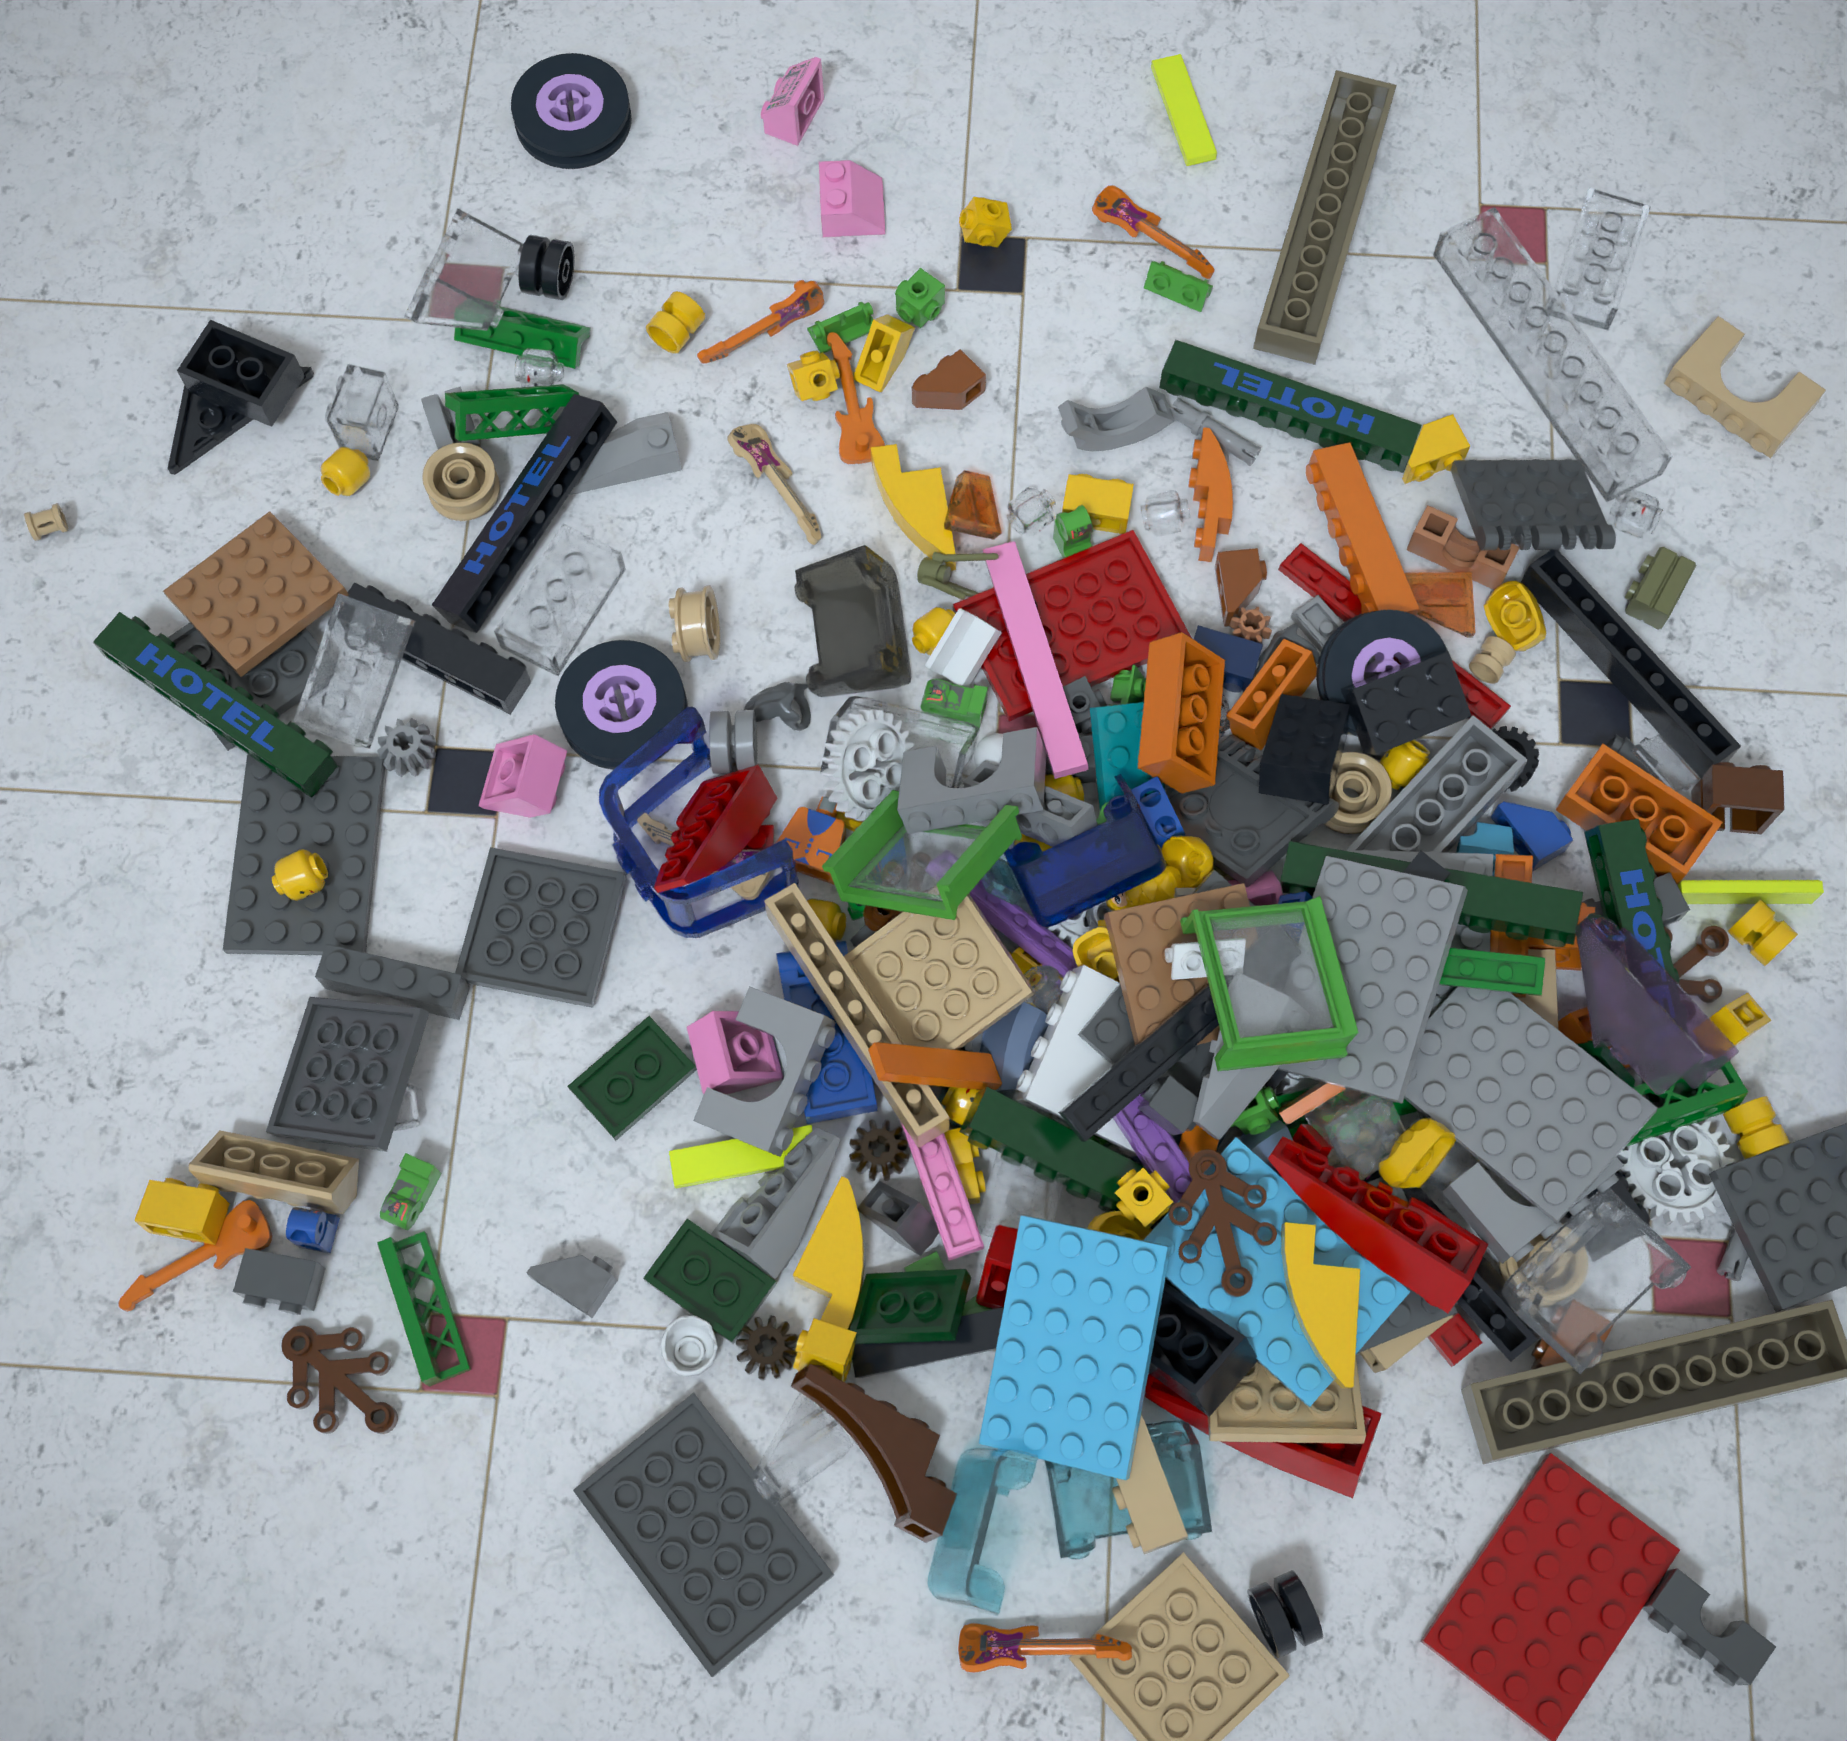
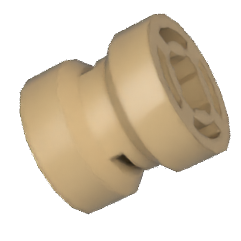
M1490 636L1482 644L1481 654L1475 655L1471 660L1469 669L1478 679L1486 683L1495 684L1502 677L1504 666L1510 665L1516 656V652L1505 640Z

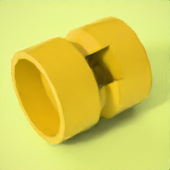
M675 291L662 305V311H657L646 325V331L650 338L661 348L673 354L679 353L689 340V333L694 334L705 320V313L696 301L682 292Z
M1760 899L1727 932L1741 945L1749 944L1751 946L1750 953L1763 966H1766L1798 933L1784 920L1777 922L1774 919L1775 912Z
M1767 1096L1748 1101L1723 1114L1731 1133L1741 1137L1737 1145L1744 1159L1790 1144L1782 1125L1773 1123L1776 1113Z

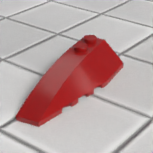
M759 764L703 781L677 818L676 824L679 830L674 831L670 838L674 845L666 850L665 856L668 861L661 865L654 885L657 893L688 885L707 877L731 861L758 834L759 827L770 815V810L778 799Z
M1282 1136L1268 1157V1160L1305 1204L1341 1239L1377 1268L1423 1297L1428 1304L1438 1307L1448 1314L1471 1283L1489 1244L1424 1202L1413 1197L1407 1202L1392 1195V1187L1381 1182L1375 1187L1360 1180L1358 1171L1347 1166L1335 1168L1328 1165L1329 1162L1326 1156Z
M1148 1374L1144 1397L1209 1435L1208 1416ZM1362 1406L1366 1431L1364 1444L1220 1442L1279 1470L1353 1499L1382 1413Z

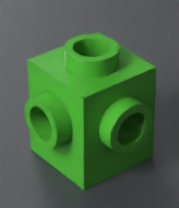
M919 268L908 281H902L896 289V311L904 321L912 322L919 328L928 320H934L938 316L941 307L945 304V285L922 268Z
M1263 1086L1231 1127L1237 1126L1245 1135L1249 1133L1256 1135L1267 1131L1271 1127L1270 1124L1279 1121L1275 1108L1280 1105L1272 1087Z

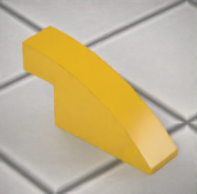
M897 444L871 447V462L876 484L887 509L904 534L931 559L934 552L956 554L941 467L901 473ZM945 562L946 566L951 568V571L956 570V562Z
M841 1176L793 1273V1278L795 1282L830 1298L820 1319L821 1321L850 1330L863 1283L864 1244L853 1190L849 1180Z
M1284 1222L1281 1225V1255L1284 1278L1290 1302L1300 1328L1314 1354L1333 1380L1341 1388H1353L1360 1269L1313 1264L1316 1225Z

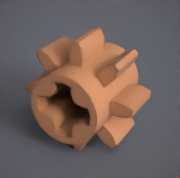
M1242 607L1239 618L1232 617L1230 627L1235 629L1232 635L1262 644V638L1270 639L1272 630L1267 626L1271 617H1264L1259 611V607L1251 610H1246Z

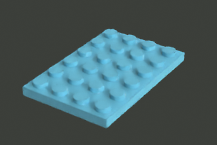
M1235 1137L1221 1153L1226 1161L1227 1172L1249 1185H1260L1266 1191L1267 1199L1262 1207L1252 1209L1245 1205L1241 1196L1220 1186L1224 1201L1260 1223L1268 1222L1272 1224L1277 1232L1276 1239L1271 1245L1260 1246L1251 1235L1230 1223L1241 1267L1246 1268L1252 1276L1253 1282L1250 1291L1242 1297H1231L1223 1291L1221 1277L1226 1269L1215 1226L1203 1244L1201 1257L1196 1263L1186 1264L1179 1258L1178 1249L1180 1245L1190 1238L1209 1206L1205 1189L1192 1207V1218L1187 1225H1174L1169 1219L1168 1212L1144 1241L1171 1246L1166 1278L1201 1309H1206L1246 1336L1257 1355L1256 1359L1306 1406L1311 1407L1331 1384L1333 1378L1314 1354L1292 1308L1282 1263L1281 1225L1284 1222L1316 1225L1313 1264L1360 1269L1355 1355L1410 1291L1403 1284L1381 1271L1350 1247L1305 1204L1281 1176ZM1213 1163L1204 1172L1205 1175H1212L1215 1172ZM1251 1190L1248 1192V1200L1253 1204L1260 1203L1262 1195L1257 1190ZM1178 1207L1173 1211V1217L1177 1221H1184L1187 1219L1188 1213L1184 1208ZM1261 1227L1257 1232L1259 1239L1262 1241H1269L1272 1237L1271 1231L1266 1227ZM1186 1245L1183 1248V1255L1187 1259H1194L1197 1256V1249L1193 1245ZM1240 1274L1231 1275L1230 1284L1234 1288L1243 1287V1276Z
M1021 1215L979 1444L1122 1480L1130 1478L1171 1246Z

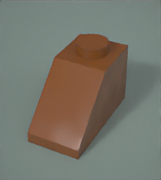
M1258 548L1224 551L1217 554L1214 568L1224 627L1230 626L1232 617H1239L1241 608L1244 607L1246 609L1259 593L1262 580L1267 578L1265 560L1259 559Z

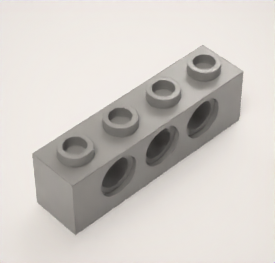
M984 761L963 781L964 788L983 782L997 770L998 766ZM1045 786L1043 811L1016 816L1022 834L1078 858L1100 836L1093 805Z

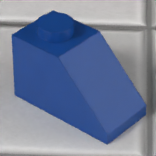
M1503 801L1498 804L1491 815V819L1496 825L1512 827L1513 848L1518 855L1533 856L1532 872L1564 853L1573 841L1567 824L1562 820H1558L1554 813Z

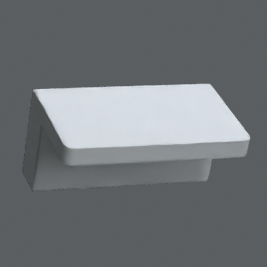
M960 608L926 662L925 667L943 675L956 685L969 687L1002 632L978 616Z

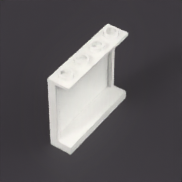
M1085 965L1076 967L1072 971L1069 970L1065 974L1060 985V990L1063 991L1058 1004L1054 1003L1046 1016L1045 1023L1049 1025L1044 1037L1040 1036L1032 1048L1031 1056L1034 1059L1029 1071L1024 1070L1017 1082L1016 1089L1019 1090L1016 1101L1020 1103L1029 1102L1063 1119L1058 1112L1112 1066L1078 1034L1119 985V982ZM1113 1118L1094 1134L1119 1146V1151L1129 1156H1137Z

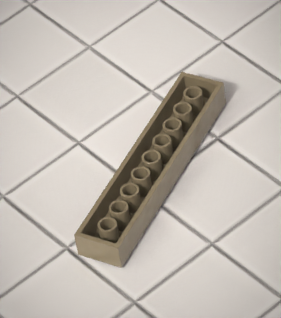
M1338 70L1335 71L1257 328L1253 349L1313 365L1316 364L1397 85Z
M1833 1300L1476 1382L1461 1389L1484 1465L1847 1379V1339Z

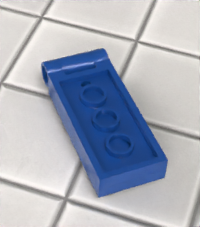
M846 941L835 942L842 955L845 956L848 953ZM790 951L776 953L784 1000L823 1014L835 1021L820 996L815 994L816 990ZM837 1023L834 1027V1040L828 1048H825L821 1058L820 1074L814 1082H811L806 1094L807 1105L804 1113L807 1124L878 1111L872 1076Z

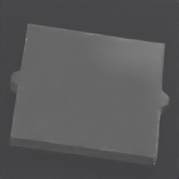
M1660 734L1650 739L1645 737L1640 744L1635 745L1630 750L1656 779L1676 792L1681 790L1686 792L1691 785L1700 779Z

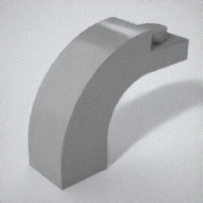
M1144 387L1129 399L1107 408H1088L1069 400L1058 406L1062 417L1061 425L1064 431L1069 436H1073L1077 449L1086 451H1106L1131 445L1158 433L1174 422L1165 395L1148 387Z

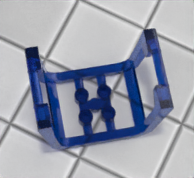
M687 707L610 772L599 789V804L606 821L613 830L614 843L611 846L617 854L616 858L626 874L630 873L636 883L634 886L644 902L649 900L663 923L673 933L685 938H700L766 911L764 900L793 883L799 888L793 850L786 839H783L735 865L689 885L659 893L656 892L654 885L659 871L631 829L638 823L637 819L644 813L649 814L673 793L711 767L710 749L706 745L703 736L706 734L704 720L694 707ZM674 745H692V754L624 811L618 794V790ZM781 867L782 872L774 876L754 900L744 899L696 920L691 903Z

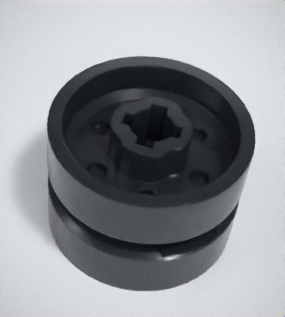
M529 235L524 242L519 261L518 280L521 292L535 296L544 294L546 298L564 300L568 295L574 273L575 254L573 244L569 241L553 239L550 242L547 237Z
M1293 1570L1274 1578L1275 1592L1267 1582L1247 1590L1254 1616L1268 1646L1276 1658L1296 1651L1295 1637L1303 1646L1323 1639L1322 1627L1312 1601L1301 1580Z

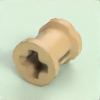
M58 503L53 504L51 509L35 514L31 512L24 513L28 530L35 541L41 540L42 535L58 530L62 532L68 531L65 515Z

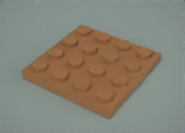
M270 511L163 590L171 603L240 677L349 595L345 587Z
M1244 883L1104 914L1135 1046L1208 984L1207 977L1171 979L1172 963L1166 962L1165 949L1171 948V945L1175 943L1198 942L1196 933L1183 934L1180 923L1181 918L1189 917L1192 910L1198 909V911L1250 907ZM1255 927L1213 931L1215 941L1245 939V951L1258 940ZM1216 1027L1197 1045L1217 1040L1220 1027Z

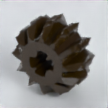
M870 1120L869 1132L862 1127H858L856 1132L861 1139H850L849 1145L856 1151L849 1154L851 1162H860L856 1167L858 1174H863L870 1169V1181H875L878 1172H882L884 1181H889V1169H892L897 1174L903 1172L899 1162L909 1161L910 1155L903 1151L909 1146L905 1138L899 1139L903 1133V1129L900 1126L889 1132V1120H884L882 1129H877L875 1120ZM879 1144H884L886 1152H882L880 1157L874 1156L873 1149H877Z
M771 1315L769 1317L767 1326H763L761 1318L756 1317L754 1322L758 1329L753 1331L749 1326L744 1325L742 1331L749 1339L736 1340L737 1347L747 1349L737 1355V1360L739 1362L749 1361L745 1367V1372L748 1375L752 1374L759 1367L758 1378L764 1381L766 1379L768 1369H771L775 1379H779L781 1374L777 1368L778 1366L782 1365L789 1371L793 1368L792 1363L786 1359V1356L796 1357L798 1353L795 1351L796 1348L789 1347V1345L797 1342L798 1337L796 1334L785 1335L790 1328L787 1321L781 1323L776 1329L777 1319L775 1316ZM765 1340H769L772 1345L774 1342L777 1343L772 1348L773 1354L771 1356H766L763 1351L761 1354H758V1351L763 1348L762 1342Z

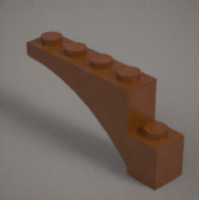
M809 1364L797 1372L791 1387L814 1401L830 1414L854 1439L868 1458L881 1480L896 1517L894 1526L925 1543L942 1536L957 1493L946 1488V1484L942 1480L932 1476H925L940 1435L930 1430L929 1425L924 1421L908 1418L897 1412V1408L893 1404L882 1400L877 1401L866 1395L865 1390L859 1385L845 1383L837 1379L824 1366Z

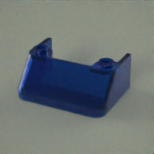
M1121 774L1115 776L1122 795L1112 798L1105 806L1103 813L1107 820L1106 822L1045 851H1042L1037 843L1020 842L1003 853L1038 925L1043 927L1057 925L1157 877L1165 870L1166 860L1135 796Z

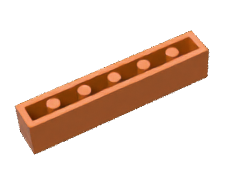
M1351 443L1313 450L1309 464L1306 465V477L1308 482L1314 485L1317 493V505L1320 511H1324L1326 515L1329 535L1337 542L1340 562L1348 569L1351 589L1355 595L1358 594L1362 604V614L1379 610H1399L1416 616L1419 611L1418 604Z

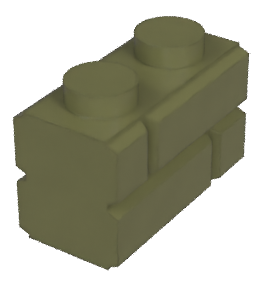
M1660 547L1654 557L1648 554L1638 571L1644 575L1640 583L1634 580L1624 597L1630 601L1625 609L1626 614L1635 619L1643 620L1644 623L1656 629H1662L1697 566L1696 563L1683 556H1677V553L1665 547Z

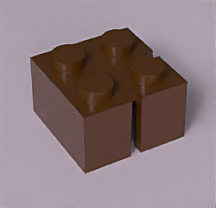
M1720 762L1711 765L1703 775V779H1700L1691 790V801L1723 822L1717 831L1725 830V808H1730V832L1761 835L1784 811L1783 770H1771L1766 765H1756L1750 768L1736 767L1735 764L1730 762Z

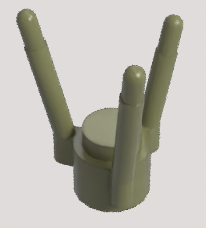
M934 552L932 559L927 557L922 559L918 568L917 580L921 584L932 586L951 596L964 600L966 596L972 597L979 593L950 582L951 568L946 566L945 562L997 560L999 555L997 553L942 554Z

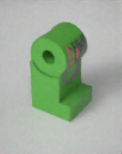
M1083 505L1078 506L1075 511L1070 513L1063 512L1056 515L1053 539L1062 558L1092 547L1090 534L1093 532V526L1090 516Z
M932 679L926 684L920 708L923 712L943 720L980 728L987 704L988 687L974 685V688L954 685L944 680Z
M405 1153L399 1165L401 1170L391 1191L382 1204L380 1219L402 1229L409 1230L415 1224L419 1214L424 1210L442 1173L434 1165Z

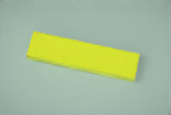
M1178 54L1152 60L1151 69L1186 166L1216 160L1217 151L1182 55Z
M1682 880L1677 885L1687 904H1756L1760 899L1765 904H1812L1824 893L1823 882L1820 880Z
M812 1125L792 1128L793 1139L789 1147L783 1150L781 1157L738 1139L669 1151L674 1187L677 1189L779 1170L784 1166L785 1156L813 1131Z

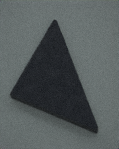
M301 367L304 378L297 388L313 378L314 372L311 367ZM184 385L167 468L170 474L176 475L254 419L190 393Z

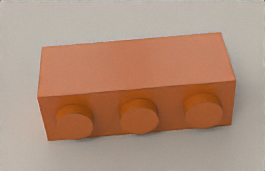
M1286 639L1282 640L1226 715L1232 735L1237 736L1245 743L1259 750L1264 748L1281 694L1301 697L1316 677L1317 667L1312 651Z

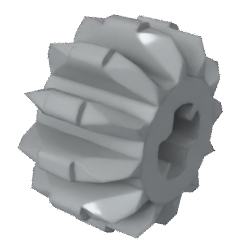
M413 718L406 725H404L402 720L397 719V727L394 729L385 725L384 730L388 736L378 737V744L381 748L377 750V754L380 759L384 760L383 765L388 771L395 769L397 775L403 777L406 771L409 770L411 775L416 777L418 767L421 766L424 769H429L426 759L436 758V752L433 749L436 746V740L433 735H429L430 730L428 726L424 724L418 726L417 721ZM409 745L410 748L405 750L404 747Z

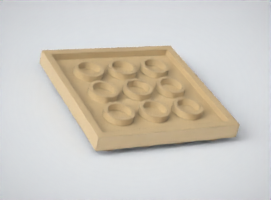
M937 886L927 893L940 896ZM970 894L959 904L955 920L902 912L844 956L902 1045L959 1050L1036 994Z
M1356 1355L1353 1388H1341L1333 1380L1311 1407L1306 1406L1257 1361L1210 1417L1208 1416L1209 1441L1364 1444L1366 1431Z
M1184 1552L1091 1637L1096 1638L1097 1634L1127 1642L1132 1647L1131 1659L1122 1661L1118 1658H1096V1655H1071L1068 1658L1137 1741H1222L1290 1676Z

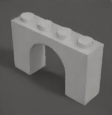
M1034 727L1003 733L1002 758L997 770L983 782L966 788H950L945 786L947 770L937 746L904 751L897 810L907 833L911 834L991 820L996 817L1005 805L1018 806V815L1043 811L1046 750L1038 728Z
M749 986L736 1020L778 1039L784 1048L787 1060L784 1079L773 1094L755 1102L741 1101L707 1087L693 1121L781 1157L783 1150L789 1147L793 1139L792 1128L797 1116H800L807 1105L806 1094L811 1082H814L820 1074V1061L825 1048H828L834 1040L836 1022L823 1014Z
M1617 1157L1569 1210L1573 1217L1591 1203L1586 1197L1596 1188L1602 1194L1619 1180L1615 1173L1624 1165ZM1478 1162L1442 1192L1477 1235L1489 1244L1488 1248L1502 1264L1511 1256L1518 1262L1534 1249V1246L1530 1243L1531 1240L1539 1234L1546 1239L1563 1226L1560 1221L1556 1224L1537 1207L1525 1206L1509 1198Z

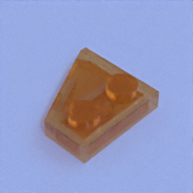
M964 470L956 477L944 522L945 530L992 540L1002 534L990 476Z
M1472 572L1405 573L1419 607L1417 615L1467 638H1473L1476 632Z

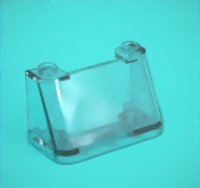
M1166 1420L1146 1424L1187 1532L1188 1538L1185 1540L1201 1537L1203 1533L1212 1532L1200 1444L1190 1424L1183 1420ZM1042 1460L1060 1558L1068 1557L1075 1560L1085 1558L1096 1547L1095 1539L1128 1534L1125 1526L1132 1523L1127 1508L1119 1510L1111 1489L1118 1486L1116 1478Z
M971 1448L961 1454L950 1489L957 1493L943 1535L938 1537L928 1574V1587L930 1593L936 1599L998 1617L1005 1590L1003 1579L997 1571L979 1565L996 1494L1008 1497L1011 1490L1023 1489L1031 1483L1038 1455L1020 1450Z

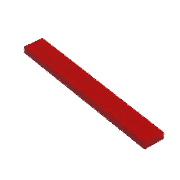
M1302 543L1280 564L1278 570L1313 598L1319 595L1335 615L1344 622L1362 614V604L1358 594L1355 595L1353 593L1350 581ZM1393 656L1394 661L1401 665L1398 658ZM1452 660L1471 716H1475L1492 730L1509 711L1511 705Z

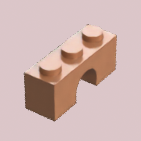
M1427 505L1413 532L1407 551L1493 590L1500 586L1519 550V546L1512 543L1508 550H1499L1497 548L1496 550L1481 551L1477 541L1468 539L1459 533L1456 528L1457 518Z

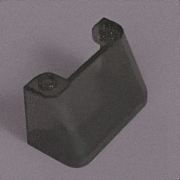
M866 545L795 570L797 582L794 586L795 594L800 602H804L812 609L819 663L809 667L808 674L806 675V683L810 692L822 698L895 689L911 683V669L898 579L893 567Z

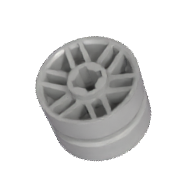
M460 386V387H457V388H453V389L447 390V391H445V393L463 392V391H462L461 386ZM438 394L421 398L437 448L440 449L448 444L456 443L455 412L443 405ZM471 414L466 415V431L475 430ZM479 440L460 441V443H470L473 445L480 444Z
M737 710L734 725H732L729 711L710 712L709 742L713 774L731 773L733 759H736L738 771L757 765V727L754 710Z

